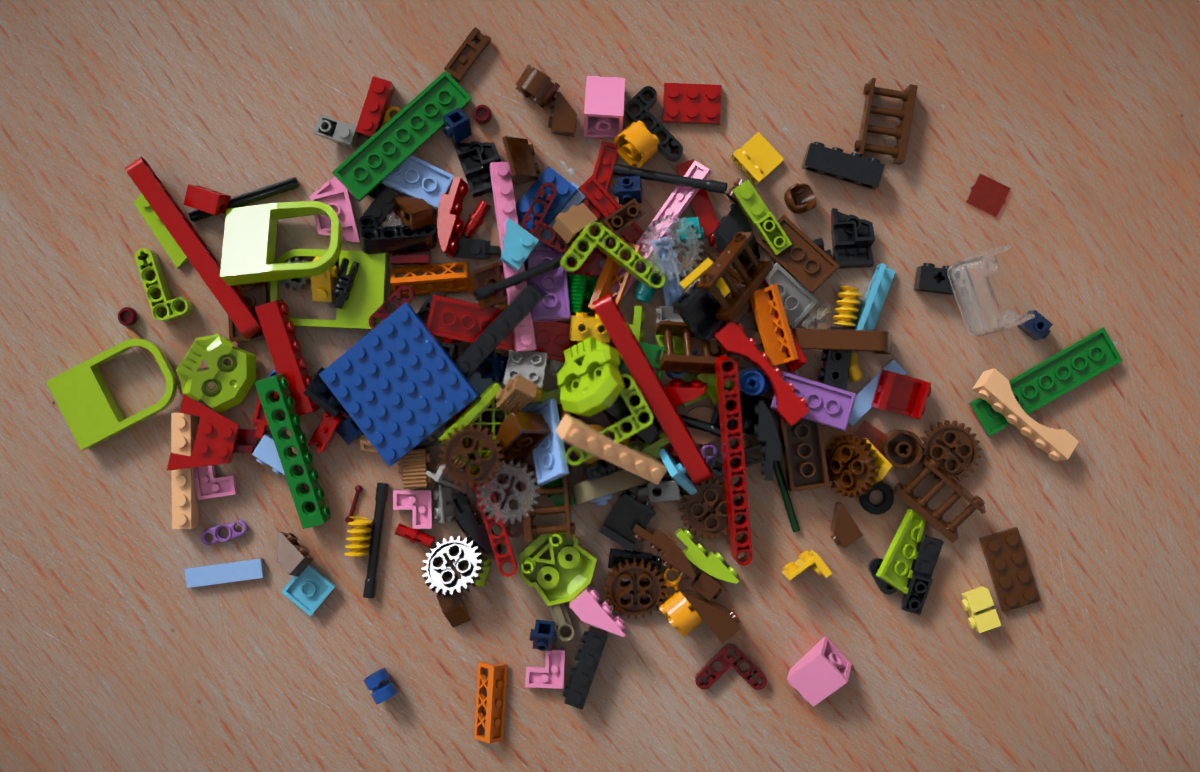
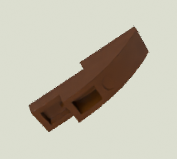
M634 198L600 223L617 235L644 216L645 213ZM592 227L590 234L596 237L598 234L597 229ZM579 242L578 249L581 252H585L586 245L583 242Z
M637 524L631 529L634 532L633 537L641 542L645 539L651 543L649 547L658 553L660 550L663 551L659 557L663 560L662 565L670 570L672 567L679 570L678 575L686 580L689 577L691 579L696 577L685 554L666 534L658 528H655L651 534Z

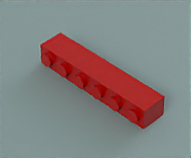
M283 299L255 307L277 374L283 373L284 377L288 380V389L290 396L295 401L294 408L296 414L300 416L320 409L319 405L303 394L312 378L308 374L307 362L301 353V344L295 335L294 323L290 321L288 315V305Z

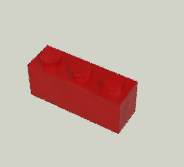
M375 76L372 77L355 130L359 136L369 139L381 128L385 112L389 108L395 90L392 82Z

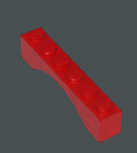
M732 320L714 335V339L725 352L748 359L764 372L775 393L777 413L791 427L810 411L807 408L809 404L803 397L799 398L794 393L796 389L790 382L786 383L781 378L783 376L782 372L777 367L773 368L769 364L770 358L764 352L760 353L756 348L758 345L753 338L746 337L743 333L745 329L739 322L735 324Z

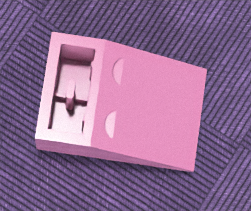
M587 586L570 601L569 607L581 621L622 637L626 635L624 621L619 616L615 617L613 615L611 606L606 601L603 603L600 600V594L594 587L590 588Z

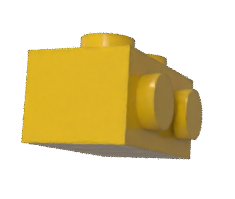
M316 256L313 261H316L321 257ZM335 264L324 273L311 276L313 301L332 302L333 296H331L338 272Z
M576 312V315H571L569 334L571 341H584L592 337L605 343H610V336L597 313H595V317L587 316V313Z

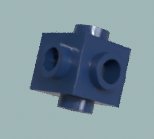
M640 176L617 177V185H614V196L618 197L619 205L627 204L634 198L638 203H642Z
M501 353L490 354L489 358H486L480 365L481 379L492 378V382L503 381L508 357H501Z
M536 619L535 629H531L530 641H533L532 649L552 651V644L557 643L558 635L557 632H554L555 622Z

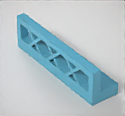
M880 263L876 265L858 313V319L855 321L856 327H853L854 330L874 331L896 272L886 268V264Z

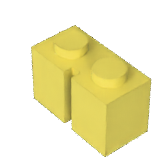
M982 586L961 594L963 598L961 604L969 614L970 618L967 620L971 629L982 633L1002 626L996 609L991 608L994 606L989 589Z

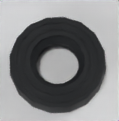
M879 481L872 485L873 489L868 490V494H863L859 497L860 505L863 509L876 515L887 512L894 502V494L891 487L885 482ZM874 490L881 491L884 496L883 501L878 505L872 504L869 499L871 492Z

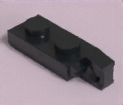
M459 238L458 248L453 257L485 260L489 259L490 254L500 255V246H491L490 241L481 239Z
M610 548L608 568L610 569L613 566L619 569V562L626 565V559L633 563L634 558H636L637 563L644 559L645 565L651 562V568L657 566L658 570H661L662 559L659 556L646 552H631L629 550Z

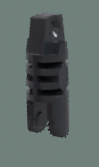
M346 258L342 259L331 296H333L331 306L342 309L345 300H348L359 268V263L354 262L348 275H346L349 266V260Z
M601 459L584 468L583 471L586 480H594L619 471L621 467Z

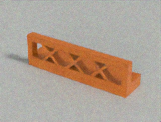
M619 237L640 254L642 248L640 245L626 242L622 237ZM622 251L621 258L626 261L625 251ZM608 256L588 305V308L595 313L596 311L592 303L609 293L613 298H616L615 302L619 307L631 274L627 271L619 277L618 270L621 266ZM619 282V291L612 294V286Z
M468 261L391 267L390 284L392 292L394 293L399 287L404 285L412 288L415 295H426L433 292L469 291L466 275L468 273ZM463 268H464V272H459V273L453 272V271L456 270V269H463ZM438 270L444 271L442 274H435ZM418 272H424L421 276L415 275ZM396 274H406L403 277H396ZM409 290L401 291L402 296H409Z
M777 284L756 290L750 297V302L765 354L771 360L769 364L773 367L799 359ZM769 291H772L773 301L770 299ZM776 310L778 311L779 315L778 319H776L775 317ZM781 329L784 332V338L781 337ZM786 347L789 349L791 357L787 358V354L785 351Z
M478 662L474 739L489 744L504 740L508 664L506 663L490 664ZM485 668L488 669V678L484 675ZM484 687H485L486 690H487V697H486V698H485V696H484V694H483V688H484ZM483 706H484V708H485V710H486V716H485V717H484V715H483V713H482V707H483ZM482 725L485 729V736L481 735Z

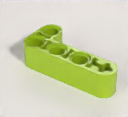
M146 248L137 250L135 260L154 318L168 322L190 315L194 310L193 302L185 298L172 299L158 254ZM154 271L156 276L155 279L151 281L150 274ZM160 289L161 297L157 299L155 294ZM182 302H184L186 307L185 310L181 312L179 306ZM163 308L167 309V315L165 317H162L161 311Z

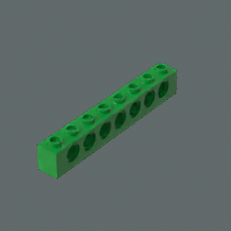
M283 373L260 379L254 383L302 528L306 529L325 524L330 519V508L326 506L324 500L325 493L323 488H320L319 475L317 470L314 469L312 463L313 456L308 451L306 445L307 438L302 432L300 426L301 419L296 414L294 408V398L289 393L288 380L284 377ZM274 391L279 394V400L275 398ZM280 410L285 413V418L280 415ZM286 429H289L291 431L292 436H289L286 433ZM292 447L296 448L298 455L293 453ZM298 465L303 468L304 473L299 471ZM304 484L309 486L310 491L305 489ZM310 502L315 504L316 509L310 506Z

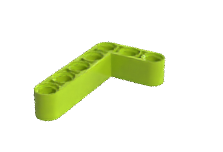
M592 222L585 226L560 261V266L564 271H575L580 268L594 247H597L649 289L660 288L665 283V275L658 268L599 222ZM591 227L597 229L598 234L596 237L590 234ZM606 239H610L613 242L611 249L606 247ZM579 242H583L586 245L585 252H581L578 249ZM622 251H625L628 254V259L626 261L622 260L621 258ZM567 258L574 260L575 265L573 268L567 266ZM637 263L643 266L641 273L636 270ZM652 275H656L658 278L656 285L651 282Z
M622 374L621 378L627 377L630 380V386L623 389L620 394L631 414L599 431L603 435L608 431L613 432L615 435L614 441L618 443L648 427L653 422L652 412L635 381L627 374ZM632 395H638L640 398V402L636 406H632L629 403V398ZM642 412L649 414V420L646 423H641L638 419ZM624 422L632 424L630 432L625 433L621 430V425ZM576 446L570 447L566 452V460L571 465H579L595 456ZM571 451H578L580 453V458L577 461H572L569 458Z

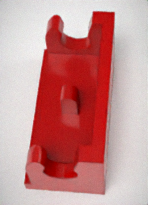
M188 184L183 205L213 215H218L219 211L225 214L231 196L202 186Z
M326 411L308 446H317L316 452L320 454L327 450L337 433L336 430L341 426L345 417L339 413L333 417Z

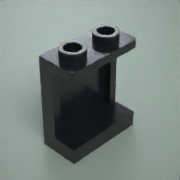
M697 278L672 306L696 339L708 341L728 321L717 319L715 313L720 308V304L709 289H697L696 285L701 280Z
M623 491L599 529V532L632 552L636 547L638 539L633 537L634 532L631 529L635 524L645 529L652 517L655 516L656 511L653 510L655 506L649 502L644 501L642 503L637 500L638 496L633 492L628 491L626 493Z

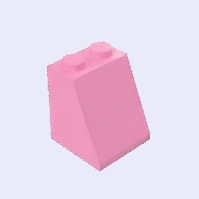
M587 76L584 137L614 139L622 132L625 78Z
M825 636L789 670L787 680L793 688H796L801 693L803 699L814 707L848 682L852 663Z

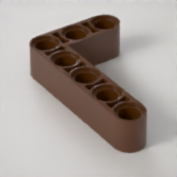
M792 329L801 349L871 351L874 354H891L892 334L888 331Z

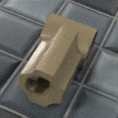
M565 603L549 606L559 639L570 641L574 637L575 627L572 624ZM569 627L572 633L569 636H564L561 633V629Z

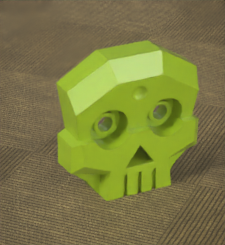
M219 333L196 337L176 369L183 394L195 401L201 399L219 413L242 403L256 381L255 354L232 346V341ZM226 358L231 360V363L228 365L223 363ZM205 359L208 367L199 368V366ZM214 383L215 388L209 389L208 384Z
M592 337L585 339L584 342H579L578 345H574L572 348L564 350L565 363L561 370L556 373L557 386L561 387L560 401L563 410L571 414L590 417L611 407L625 387L618 366L623 361L618 350Z
M567 533L538 535L519 554V576L529 587L534 586L547 606L572 601L591 583L597 558L578 544L579 538L575 534H573L571 539H567ZM548 548L550 549L551 558L541 556ZM571 554L573 559L567 560L565 556ZM550 574L552 579L546 580L545 575Z

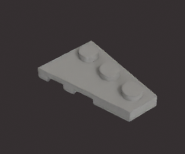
M778 263L774 264V267L764 279L768 286L777 284L791 329L795 328L818 302L812 294Z

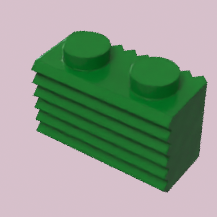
M569 274L567 280L570 314L576 315V312L587 313V316H590L591 309L588 308L597 279L587 275Z

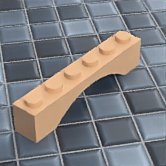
M995 368L984 371L973 387L978 396L987 401L995 411L1001 413L1007 422L1016 426L1021 434L1031 439L1036 447L1046 452L1050 459L1056 462L1068 460L1079 441L1065 429L1049 428L1033 420L1016 401L1009 380Z
M180 412L171 413V453L192 456L198 429V416ZM193 468L172 470V529H193L199 527V507L195 494Z
M565 414L556 429L557 434L562 440L657 485L667 471L666 466L660 459L648 453L626 447Z

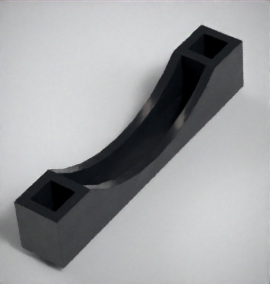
M534 280L519 293L454 362L466 379L547 296V293Z

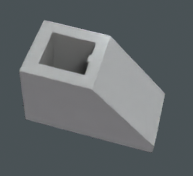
M319 115L314 134L353 149L356 148L359 135L355 131L357 126Z

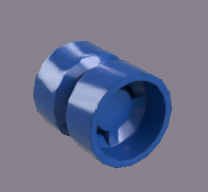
M762 370L747 371L740 380L742 391L750 396L764 395L768 393L772 386Z
M386 668L374 672L363 680L367 689L372 690L371 696L376 704L386 701L398 692L394 683L389 682L390 675Z

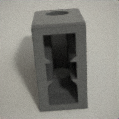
M672 477L662 478L658 485L649 481L648 485L638 486L639 498L649 497L650 502L680 500L684 494L683 487ZM656 487H659L662 492H657Z

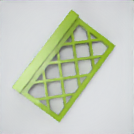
M497 383L491 384L438 440L443 445H446L442 439H450L448 432L454 435V427L460 431L462 430V424L468 429L470 423L473 425L480 424L481 431L482 425H491V433H495V425L502 423L495 422V411H503V409H495L496 395L501 387ZM484 411H491V422H482V413ZM506 411L504 412V420L508 416ZM470 437L464 438L465 447H468V439H472ZM481 448L479 451L481 457H486L490 453V449L482 450ZM456 454V456L462 461L463 457L459 454ZM476 464L474 466L471 465L469 469L475 472L479 466Z

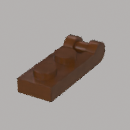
M476 27L473 28L444 68L448 74L459 82L491 41L489 36L481 34V31ZM475 39L480 42L478 45L473 43Z

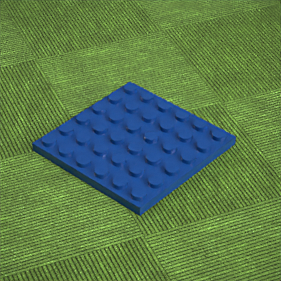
M408 302L400 306L319 374L389 467L480 396Z

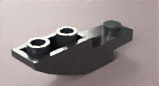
M759 400V404H755V416H759V422L754 425V436H758V441H766V444H762V455H765V463H761V475H765V480H773V461H781L780 438L776 423L764 400Z
M462 491L452 495L451 497L459 511V514L453 516L460 530L470 542H474L475 547L477 546L480 551L495 559L485 523L478 525V516L471 510L468 496L463 494ZM499 544L497 551L501 554L503 551Z
M923 535L917 550V558L913 560L911 568L913 574L907 584L909 588L908 594L903 595L902 610L918 615L921 614L933 581L931 577L944 543L942 540Z

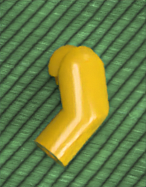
M851 353L849 378L852 382H857L862 378L857 353Z

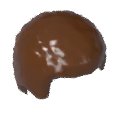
M796 183L789 187L784 194L785 204L794 214H803L812 210L817 205L815 194L806 183Z

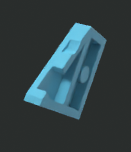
M508 218L505 222L506 228L503 237L501 261L517 272L539 240Z

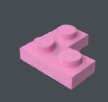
M214 465L193 468L198 500L238 494L235 475L216 478Z
M393 490V510H412L413 529L433 528L432 490Z
M552 648V651L546 650L545 667L526 666L525 687L564 689L565 649Z

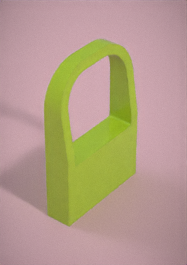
M319 201L279 202L226 209L220 278L228 286L322 274L330 269L340 256L342 249V222L329 205ZM310 215H325L331 219L330 247L324 256L316 261L307 263L274 264L277 222L279 219Z
M293 249L281 255L275 264H286L288 259L293 260L296 257H322L328 250ZM341 250L338 258L339 268L343 258L349 260L346 275H348L354 262L359 263V268L348 300H345L342 309L337 308L336 320L297 319L289 316L290 321L294 323V326L373 330L369 326V318L387 300L389 254H367L363 251ZM280 280L271 281L270 302L280 300ZM375 318L374 326L379 325L381 323L382 318Z
M146 339L123 341L46 381L80 450L90 449L163 411L173 402L177 392L176 375L165 353L157 344ZM141 346L148 349L154 355L165 377L166 390L163 397L156 404L124 419L99 370V366L134 347Z

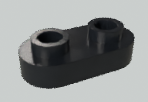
M874 558L870 561L868 569L879 590L887 595L895 593L897 589L892 586L886 588L887 583L876 576L878 572L877 566L881 565L883 559Z

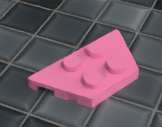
M334 177L322 185L320 190L315 191L309 196L310 201H319L329 205L342 222V240L359 244L361 240L349 191ZM314 215L318 234L331 237V219L325 215Z

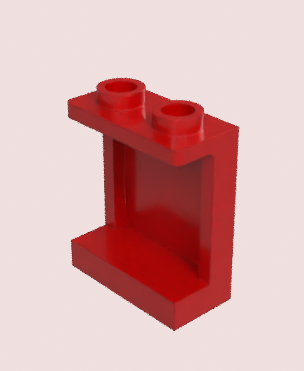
M882 369L871 406L920 420L925 412L926 399L931 393V383Z

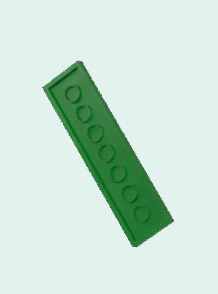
M444 71L341 163L332 174L359 202L362 201L444 126L443 116L457 108L462 110L472 101V97Z
M1102 327L1011 378L1009 383L1016 401L1027 414H1030L1123 360L1105 328ZM980 397L969 402L971 409L987 436H991L1011 425L1001 413L995 411L987 401Z

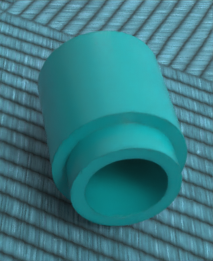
M652 276L651 282L656 285L658 283L656 277ZM639 281L634 292L636 294L634 298L648 304L653 299L656 289H649Z

